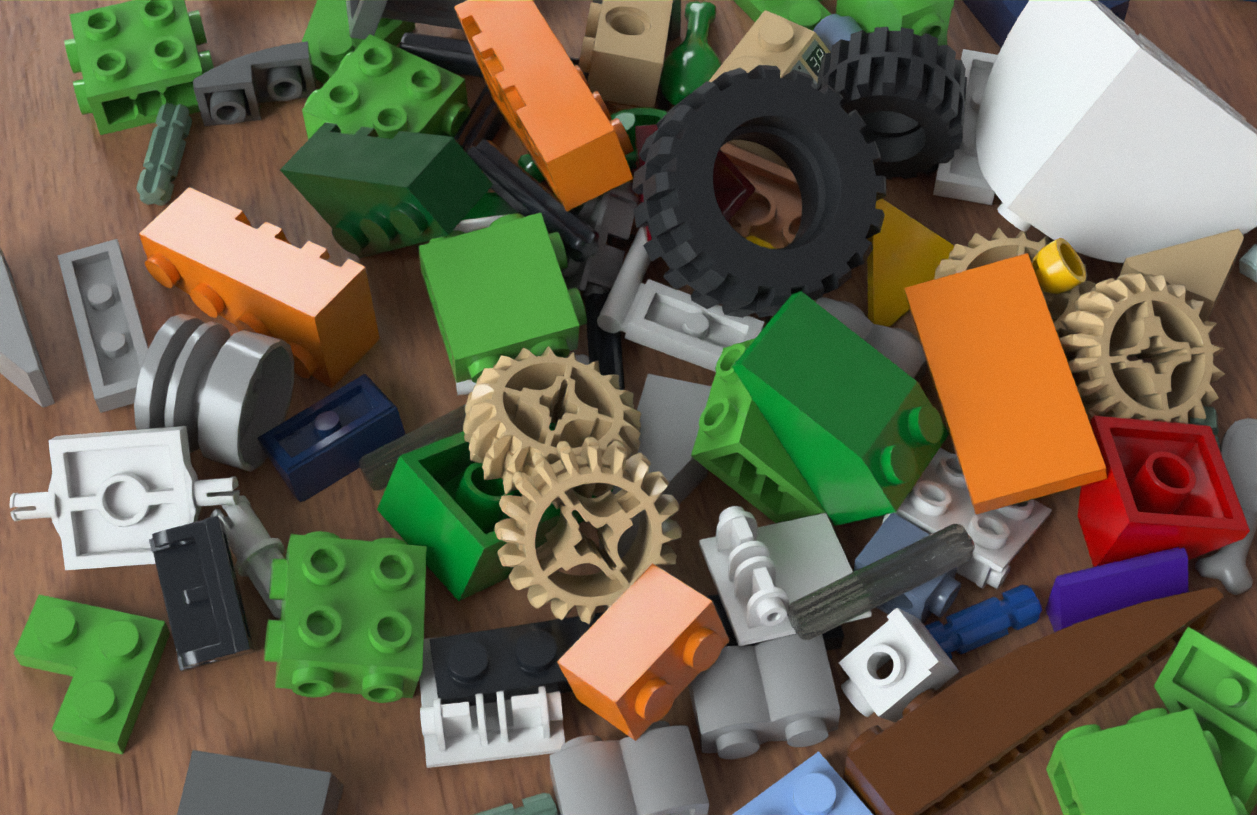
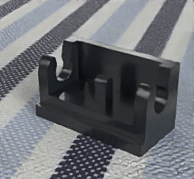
M218 515L153 533V538L149 539L154 555L180 671L254 653L255 649L225 526Z

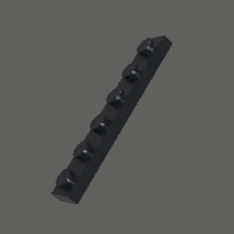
M719 594L705 596L713 601L729 638V642L725 647L737 646L738 642ZM605 612L595 613L590 624L582 622L579 616L564 618L563 620L555 619L429 639L438 698H441L442 705L469 702V706H476L475 694L483 693L484 704L497 702L496 692L499 691L504 692V700H510L513 696L539 694L538 687L545 686L546 693L557 691L560 693L572 692L573 690L557 661ZM841 624L797 633L822 634L826 651L841 649L844 640ZM761 641V642H757V643H753V644H748V645L755 646V645H757V644H759V643H762V642H765V641Z

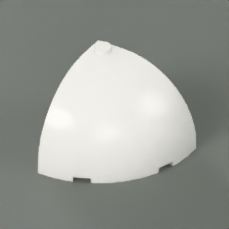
M1029 0L1008 34L993 65L983 93L976 127V150L979 166L987 183L1002 201L997 210L1005 219L1024 232L1032 225L1053 240L1063 238L1076 252L1117 263H1124L1125 258L1238 228L1242 235L1257 227V129L1248 123L1245 117L1141 33L1136 35L1131 27L1113 14L1100 1Z

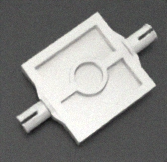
M187 426L56 436L48 440L53 473L48 492L13 493L10 497L9 505L10 508L18 507L10 512L14 521L52 518V523L61 537L65 570L155 564L149 539L153 538V533L197 522L201 506L238 505L240 493L239 490H234L239 486L236 476L198 480L197 474L191 465Z

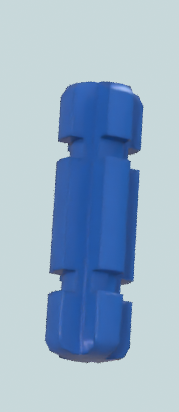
M1019 585L1003 592L1004 599L1000 601L996 597H991L947 616V623L944 625L940 621H935L925 627L947 656L952 659L951 652L955 650L959 654H964L1008 635L1007 628L1009 627L1019 630L1037 622L1040 618L1042 607L1030 586Z

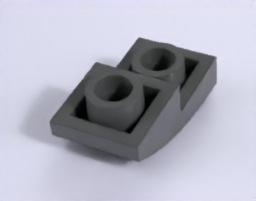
M308 41L276 46L246 54L223 63L193 80V89L204 126L231 125L239 122L261 120L260 103L308 98L316 90V78Z

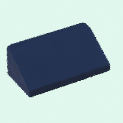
M363 374L257 437L292 494L298 501L303 502L401 443L406 438V433L398 408L366 374Z

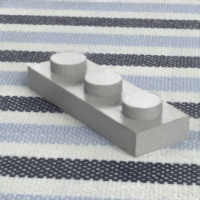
M114 239L57 255L94 399L100 413L133 404L138 377L149 346L118 240Z

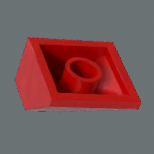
M1093 416L1090 425L1106 466L1107 479L1081 486L1077 515L1093 567L1177 547L1185 548L1188 560L1242 540L1247 536L1250 529L1211 426Z

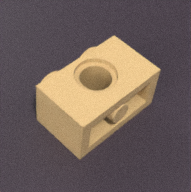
M603 0L602 4L591 2L579 60V67L582 72L589 73L588 84L591 92L598 91L602 99L606 101L642 108H654L663 67L673 0Z

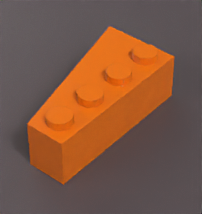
M467 0L454 6L493 100L566 211L634 179L625 155L633 152V147L625 128L618 118L611 119L607 106L599 92H591L582 70L578 65L574 66L563 45L556 38L533 0Z
M189 187L139 233L147 256L145 266L157 282L167 288H172L175 285L190 295L193 302L205 314L216 318L218 315L233 323L238 331L247 330L284 340L291 346L294 357V372L303 378H309L312 375L332 389L380 339L365 266L350 259L341 267L327 261L330 255L326 248L310 241L301 249L292 246L281 228L265 221L258 229H255L251 226L243 211Z

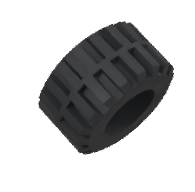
M876 27L872 33H866L863 30L852 33L850 41L840 39L832 45L831 53H825L818 75L817 90L819 91L826 85L832 87L843 96L838 105L847 114L856 109L867 124L860 129V132L867 144L876 141L882 158L874 163L876 176H884L889 180H892V177L899 176L904 179L917 177L919 172L929 174L937 170L939 163H948L954 157V152L960 148L963 138L967 87L966 68L962 60L955 59L956 52L950 46L937 45L938 38L927 33L923 36L914 34V29L901 27L900 31H889L888 27Z

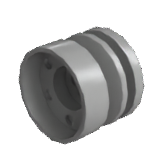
M183 313L170 317L156 333L146 352L138 377L134 401L136 429L187 426L190 453L201 449L203 457L211 461L251 472L260 467L268 457L260 446L257 437L284 422L289 410L294 384V357L291 346L284 340L247 330L239 331L230 336L229 329L220 323L213 321L204 323L197 317Z

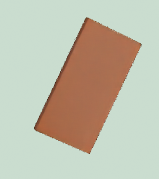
M1028 253L904 288L909 309L976 515L1107 479L1104 460Z

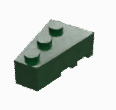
M324 123L280 169L286 178L330 225L335 241L343 249L355 254L359 259L449 235L493 185L454 137L399 131L393 139L379 138L376 130L369 127H361L354 135L340 133L341 130L338 125L333 123Z

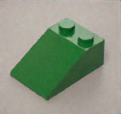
M802 291L792 294L732 366L834 526L897 512L950 434L943 424L939 412L932 406L915 379Z
M550 423L549 429L554 431L556 424ZM464 431L400 455L377 508V511L408 545L426 546L427 567L458 601L509 577L514 567L503 566L500 562L498 550L507 542L497 538L495 524L501 520L512 518L501 510L499 505L501 497L507 495L521 497L523 495L518 489L505 495L502 478L484 480L483 463L470 461V443L464 440ZM553 503L547 507L539 521L535 538L536 549L547 542L545 535L559 521L560 508L556 509ZM577 510L572 511L579 524L582 523L584 519Z

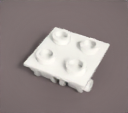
M940 448L897 512L894 513L928 534H932L933 537L941 542H947L956 551H962L963 554L958 563L957 573L976 583L982 589L989 584L998 590L1011 569V566L1008 564L1048 518L1052 509L1031 499L976 515L957 455ZM886 514L884 516L882 523H884V521L888 518L890 514Z
M732 506L721 512L719 516L720 522L716 529V537L699 540V546L739 646L871 617L872 612L826 513L757 528V522L753 514L744 511L740 506Z
M433 638L424 639L423 670L420 676L422 702L420 717L422 734L425 741L427 768L552 754L561 750L562 745L565 744L559 691L546 693L545 686L538 687L539 694L513 696L510 700H504V692L499 691L496 692L497 702L484 704L483 693L475 694L476 706H469V702L442 705L441 698L437 696L429 639Z

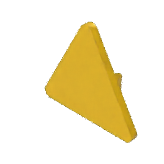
M884 199L876 201L875 208L883 210L885 214L881 232L867 238L868 241L872 242L873 250L867 258L868 319L873 324L890 327L909 310L904 288L934 280L936 268L940 265L941 260L949 258V253L953 250L954 245Z

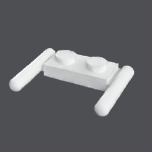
M643 227L640 228L597 319L598 326L609 333L626 332L625 339L716 372V363L722 354L723 348L756 338L764 329V321L750 316L740 318L724 315L720 305L706 309L691 301L690 294L650 279L647 280L646 284L641 283L651 259L643 246L646 243Z

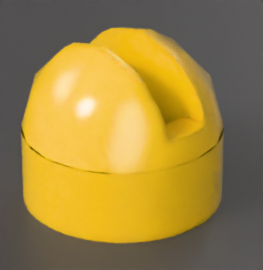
M1058 238L1041 248L1032 260V266L1040 288L1044 292L1060 294L1086 281V271L1079 255L1063 238Z

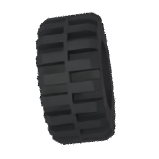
M758 65L749 73L740 67L724 72L714 81H707L663 116L657 123L658 130L646 139L639 154L641 159L645 161V165L634 172L632 191L636 194H643L644 202L633 209L636 227L648 226L652 240L643 246L651 261L659 257L663 258L670 268L663 277L676 290L687 284L695 289L691 295V301L706 309L722 304L724 315L740 318L754 312L759 318L773 316L792 294L802 291L812 300H817L823 297V294L838 289L852 278L851 269L863 265L872 252V242L868 241L867 238L881 232L885 216L883 210L875 208L876 201L887 196L886 178L884 176H876L874 163L882 158L876 141L867 144L860 132V129L867 125L856 109L847 114L838 105L843 96L829 85L818 91L811 87L813 82L811 75L795 69L783 78H780V69L777 66ZM744 140L760 144L777 154L792 171L801 193L802 217L798 232L792 243L777 250L754 244L737 233L723 216L714 193L713 169L719 149L727 142Z

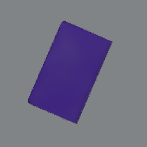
M1177 547L1057 576L1045 608L1054 632L1136 604L1188 593V555L1185 548Z

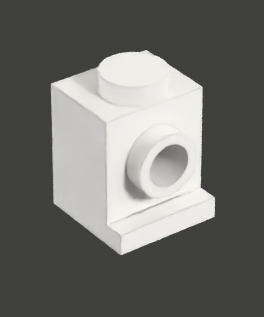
M899 608L894 609L887 615L889 621L839 662L849 676V679L841 685V688L855 708L866 717L875 712L878 717L894 723L903 718L902 712L904 708L916 696L931 688L939 689L959 672L919 618ZM892 658L894 663L893 671L890 676L881 680L876 671Z

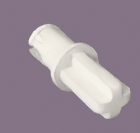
M239 496L238 505H221L228 516L224 517L220 509H215L210 517L218 515L224 523L230 549L237 558L235 569L238 574L249 576L272 614L280 619L281 600L269 599V586L273 558L285 559L282 555L284 544L280 539L270 537L251 508L249 500L245 496Z

